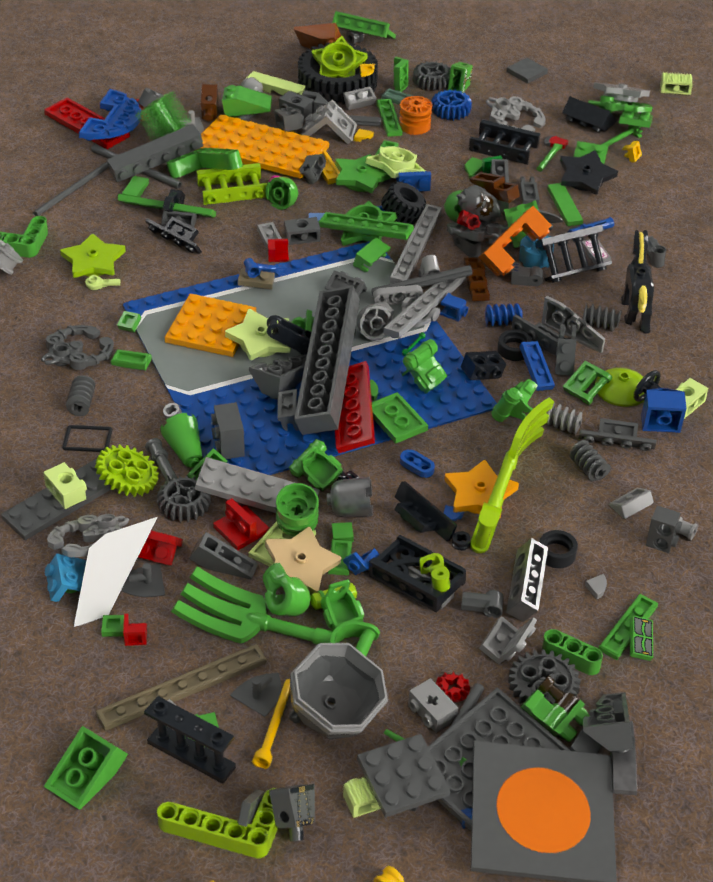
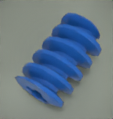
M510 303L507 307L501 304L500 308L497 304H494L493 308L488 304L485 309L486 326L490 322L492 327H494L495 321L498 322L499 326H501L502 321L508 326L509 321L512 322L514 315L523 318L522 308L518 303H515L514 306Z

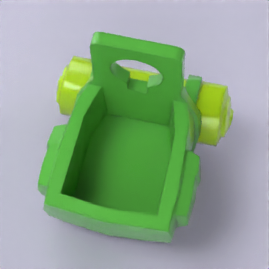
M349 579L330 584L328 590H319L311 594L310 603L315 610L323 609L326 624L332 631L344 622H363V609L360 602L355 600L357 598V590L352 582L350 583Z

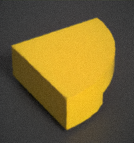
M360 64L361 77L369 76L375 70V64Z
M359 129L354 136V141L361 142L363 139H371L374 136V132Z

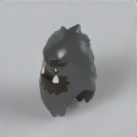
M477 185L469 186L457 195L461 210L477 215L481 221L495 222L496 218L501 216V207L496 201L497 199L482 187Z

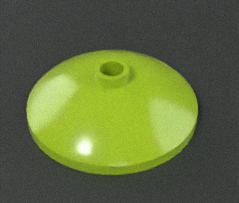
M628 368L606 370L612 376V380L606 383L597 393L600 398L612 405L621 407L636 406L644 402V400L637 402L633 397L638 383L643 378L640 373ZM600 377L596 378L595 384L599 381Z

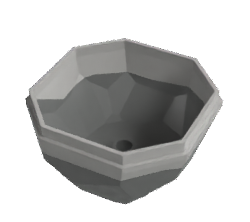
M350 643L317 644L290 673L291 702L294 711L306 726L327 739L353 737L361 733L388 702L383 670Z

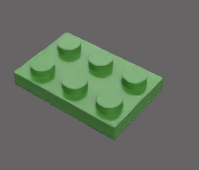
M623 111L619 123L650 128L653 115H650V112H641L640 114Z
M398 392L372 402L373 419L395 444L428 431V424Z

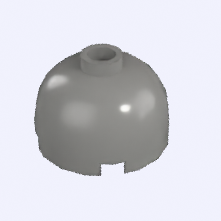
M370 304L359 312L357 327L360 333L367 339L372 341L381 340L385 336L383 334L384 327L393 320V317L387 308L378 304Z

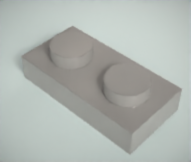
M273 222L257 225V230L267 249L268 239H282Z

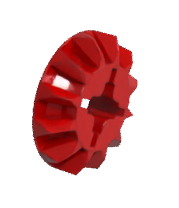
M454 671L451 674L444 672L442 677L437 678L436 684L454 703L463 701L469 695V681L462 674L456 675ZM457 683L456 687L449 689V685Z

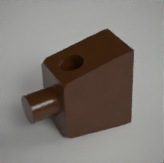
M202 84L201 116L205 121H212L217 119L218 85ZM207 96H211L213 99L208 101Z

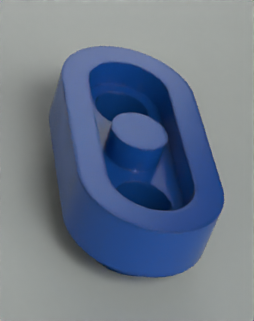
M411 449L404 450L401 453L400 464L406 469L423 478L431 477L434 474L435 464L427 457Z

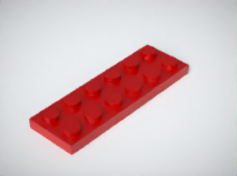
M68 97L44 109L46 116L78 134L89 117L105 120L104 117ZM130 132L113 138L93 139L91 141L108 150L129 138Z
M367 361L351 365L348 368L338 430H335L338 453L375 443L370 375Z

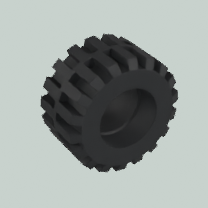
M394 182L382 198L381 205L383 210L396 213L397 219L395 221L414 224L425 209L426 200L415 187L403 182Z

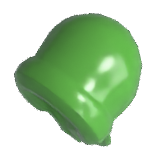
M274 563L263 574V582L267 589L265 602L270 612L278 616L285 615L289 617L303 614L310 606L311 600L310 592L304 582L297 577H289L280 563ZM282 586L285 594L277 595V589Z

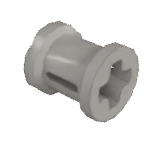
M680 517L679 521L682 522L679 534L688 537V540L691 541L697 532L698 524L695 523L693 525Z

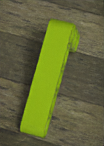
M269 790L265 792L252 825L248 824L246 827L238 825L237 820L173 802H164L157 809L158 825L162 831L253 858H263L268 854L278 830L275 824Z

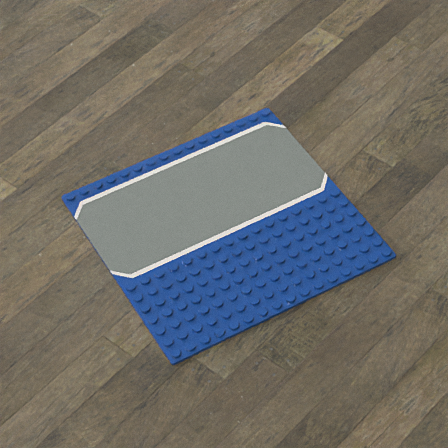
M365 242L285 262L284 264L287 269H281L285 275L280 276L275 273L272 290L238 285L239 274L131 300L123 304L125 311L138 313L142 317L136 332L147 353L151 354L152 362L173 402L179 405L182 413H187L188 416L193 414L197 418L203 458L213 448L216 450L215 441L217 439L212 437V428L215 425H212L211 414H214V405L237 402L244 428L245 456L226 459L227 463L267 475L290 470L288 467L315 439L325 443L327 448L325 453L328 456H338L392 440L374 419L375 443L338 453L336 449L335 430L302 435L300 430L296 431L291 423L287 424L288 430H284L281 421H278L277 418L278 399H272L261 392L249 372V367L260 362H266L267 365L273 364V360L277 359L287 361L288 357L302 355L292 348L290 353L277 352L268 357H257L254 360H249L247 353L241 349L240 345L234 356L230 357L165 343V335L189 294H197L256 307V312L266 318L277 315L282 318H289V322L297 317L305 319L307 309L311 310L312 317H315L319 292L326 290L325 286L334 270L337 272L343 271L353 278L359 277L364 280L367 291H362L359 296V314L365 306L375 304L371 292L372 288L391 284L389 283L390 276L396 265L388 254L376 260L371 267L363 264L369 269L367 272L354 267L353 263L356 253L370 243ZM397 293L394 295V297L399 298L403 294ZM402 304L390 305L394 310L393 319L402 312ZM430 321L420 327H412L399 339L385 335L381 340L377 341L364 337L358 330L356 322L349 366L367 361L370 380L372 379L378 385V397L376 400L398 392L428 424V429L492 411L495 404H497L480 380H470L461 368L464 357L437 321ZM421 332H424L426 337L421 339L409 352L418 348L421 343L428 339L434 340L438 350L433 356L447 374L445 380L426 394L415 384L410 372L404 376L401 375L407 370L402 361L405 357L402 355V350L407 349L419 337ZM302 381L294 388L297 389L298 395Z

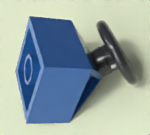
M653 370L641 379L633 396L637 402L644 400L641 412L642 430L680 433L687 409L685 392L661 388L658 385L661 374L659 371Z

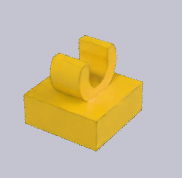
M633 141L630 145H625L622 150H627L628 153L624 157L629 158L630 162H636L642 155L639 141Z

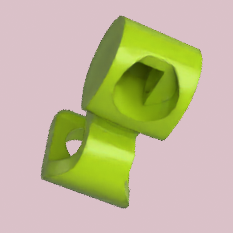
M432 553L421 557L420 573L430 572L432 588L439 592L449 590L450 572L444 566L443 556L439 553ZM432 560V564L429 567L423 568L426 561Z

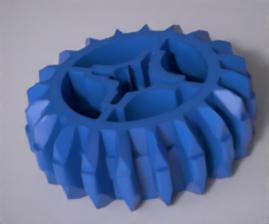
M443 90V92L439 91L432 98L433 114H436L437 117L441 116V119L447 118V121L449 119L453 121L454 119H464L465 116L469 115L472 108L470 96L461 91Z

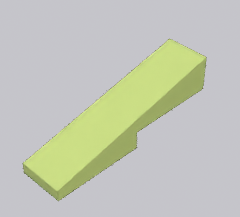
M255 71L246 77L257 79L262 83L263 90L268 93L274 90L284 95L288 91H292L302 95L306 88L304 85Z

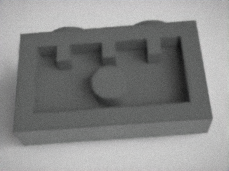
M335 270L325 286V289L329 290L353 285L358 297L362 291H367L365 282L361 278H353L343 271L337 272Z

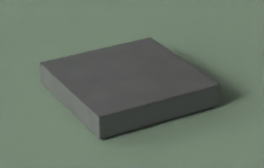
M525 58L508 66L506 72L528 84L548 74V69L529 58Z

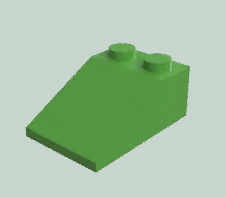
M229 85L224 88L222 104L224 114L229 117L266 113L271 110L272 96L242 86Z
M82 726L44 787L81 810L117 773L128 754Z

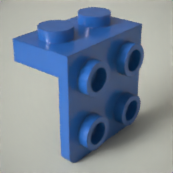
M431 171L401 172L396 178V182L407 183L419 191H430Z

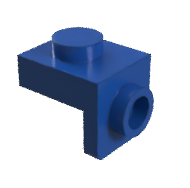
M375 548L362 554L361 557L358 553L354 552L345 557L343 562L350 571L357 575L365 570L368 571L369 561L373 557L377 558L379 553Z

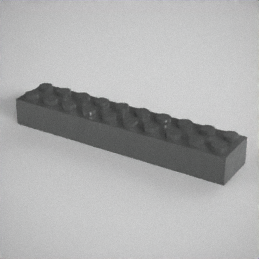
M353 285L319 292L294 418L302 435L338 430L360 304Z

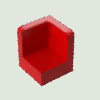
M268 239L269 262L289 261L288 239Z
M124 614L123 634L125 646L147 645V624H130L129 614Z

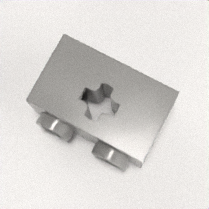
M431 678L409 691L408 705L414 713L417 712L422 717L426 727H431L437 733L453 723L458 714V707Z

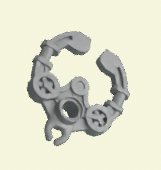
M513 96L509 100L503 97L498 99L490 97L486 100L487 105L492 108L489 117L491 122L507 125L508 122L504 121L505 117L518 120L520 111L524 109L525 111L533 112L532 115L536 117L533 122L534 127L541 128L545 125V116L539 107L536 108L532 103L524 101L520 97ZM525 125L521 128L535 132V128L531 125Z
M103 514L99 517L95 515L81 516L77 520L66 522L65 525L54 527V530L50 532L47 538L48 547L53 550L61 548L62 554L67 557H85L88 555V550L93 544L84 547L77 544H67L64 546L63 537L65 533L69 531L73 533L79 530L83 532L84 542H94L107 533L122 529L129 522V518H125V516L115 517L113 514Z

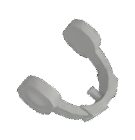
M406 297L401 306L402 311L412 304V298ZM434 307L426 318L421 319L413 327H420L430 321H436L440 315V308Z

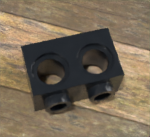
M497 351L466 352L461 364L462 370L470 380L501 378L506 367L505 361Z

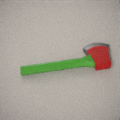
M554 135L546 137L544 145L550 146L552 149L538 165L537 171L542 172L556 152L566 148L568 140Z

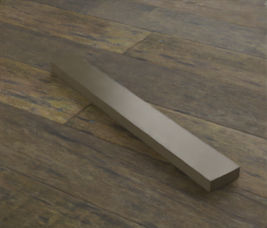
M255 644L96 711V715L104 730L107 731L145 715L144 711L157 696L176 702L266 664L267 659L258 645Z

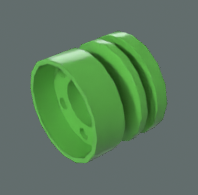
M303 483L289 484L282 488L276 497V521L278 527L289 536L295 537L307 527H311L313 531L318 524L319 499L316 492L310 486Z

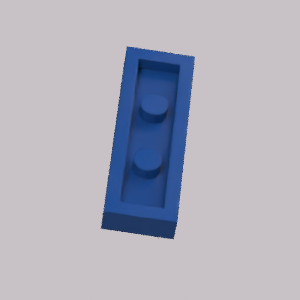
M538 341L522 342L519 347L531 379L538 385L536 391L553 390L555 384Z

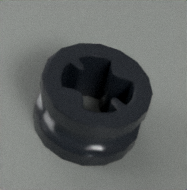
M464 531L454 533L452 546L461 551L470 547V535Z

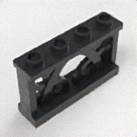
M402 535L397 536V539L377 558L373 557L369 561L370 577L436 613L441 609V605L460 586L466 583V569L444 557V566L450 572L449 590L439 592L433 589L431 578H413L409 576L408 566H420V558L434 552ZM398 552L401 553V559L399 560L395 556ZM432 560L426 561L423 566L429 567L432 564Z

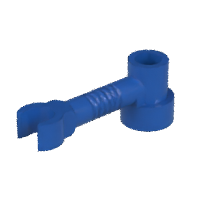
M247 258L244 261L245 271L251 278L257 277L261 271L274 272L284 276L285 274L281 269H287L284 263L275 265L258 264L252 258Z

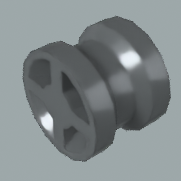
M350 30L347 32V40L351 44L360 43L364 40L363 33Z

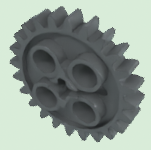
M544 649L541 654L533 650L532 656L525 652V658L519 656L518 662L514 661L512 668H510L508 683H510L509 690L513 691V697H519L518 703H523L534 691L538 690V686L549 675L555 680L553 684L563 693H572L576 697L580 688L579 671H574L575 665H569V659L561 660L562 654L555 657L554 651H551L548 655ZM548 692L542 693L544 698L553 705L556 700Z

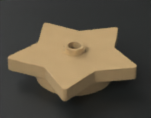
M307 527L292 539L265 540V547L274 563H280L289 577L301 579L312 594L319 591L322 575L341 563L342 558L339 555L319 546L311 527Z

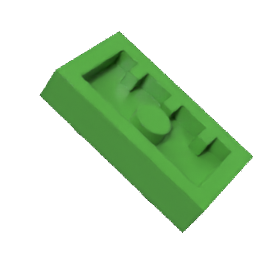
M395 57L393 70L394 87L396 91L402 92L408 87V60Z

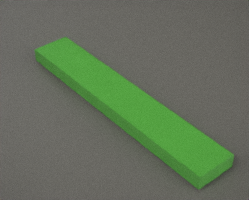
M118 194V201L122 203L163 209L164 201ZM175 203L173 211L196 213V215L212 218L216 217V211L213 209Z
M325 212L318 222L319 226L323 228L407 240L414 230L413 224Z

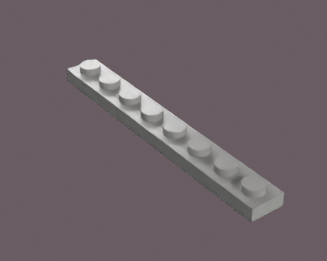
M426 204L390 276L389 283L410 279L441 214V207Z
M467 276L434 284L384 327L383 334L392 338H401L436 307L448 293L451 294L466 280Z

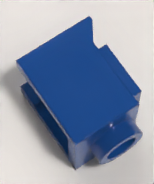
M448 293L441 301V305L445 307L440 312V315L460 321L463 316L467 315L469 307L466 306V300Z

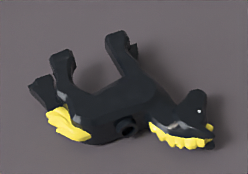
M636 230L632 251L634 258L627 267L621 303L622 305H629L628 312L624 316L625 323L632 325V322L636 321L639 310L641 313L640 331L648 334L651 331L650 322L654 295L651 267L646 261L648 232L644 230L642 233Z

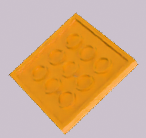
M189 294L165 335V343L233 357L239 343L226 338L225 330L243 323L248 309L256 312V307L197 294Z

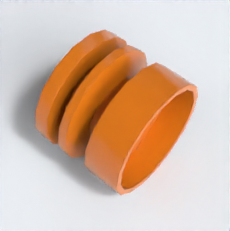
M420 96L406 97L401 101L399 123L403 132L411 135H421L430 130L431 101Z

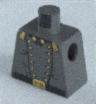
M315 784L293 785L269 790L276 827L289 828L290 841L304 840L303 826L313 824L315 821Z

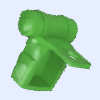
M432 339L421 343L418 348L409 352L402 360L407 370L401 375L404 376L410 372L415 384L425 394L436 388L447 377L446 372L433 356L437 352L438 347Z
M527 379L524 382L518 383L514 388L504 391L500 401L493 407L492 417L498 422H503L509 416L523 421L526 417L525 413H530L533 409L527 403L538 385Z
M315 439L288 468L293 476L300 478L302 475L308 477L307 481L314 488L324 491L337 479L343 469L341 468L342 464L334 456H328L325 453L327 450L325 443Z

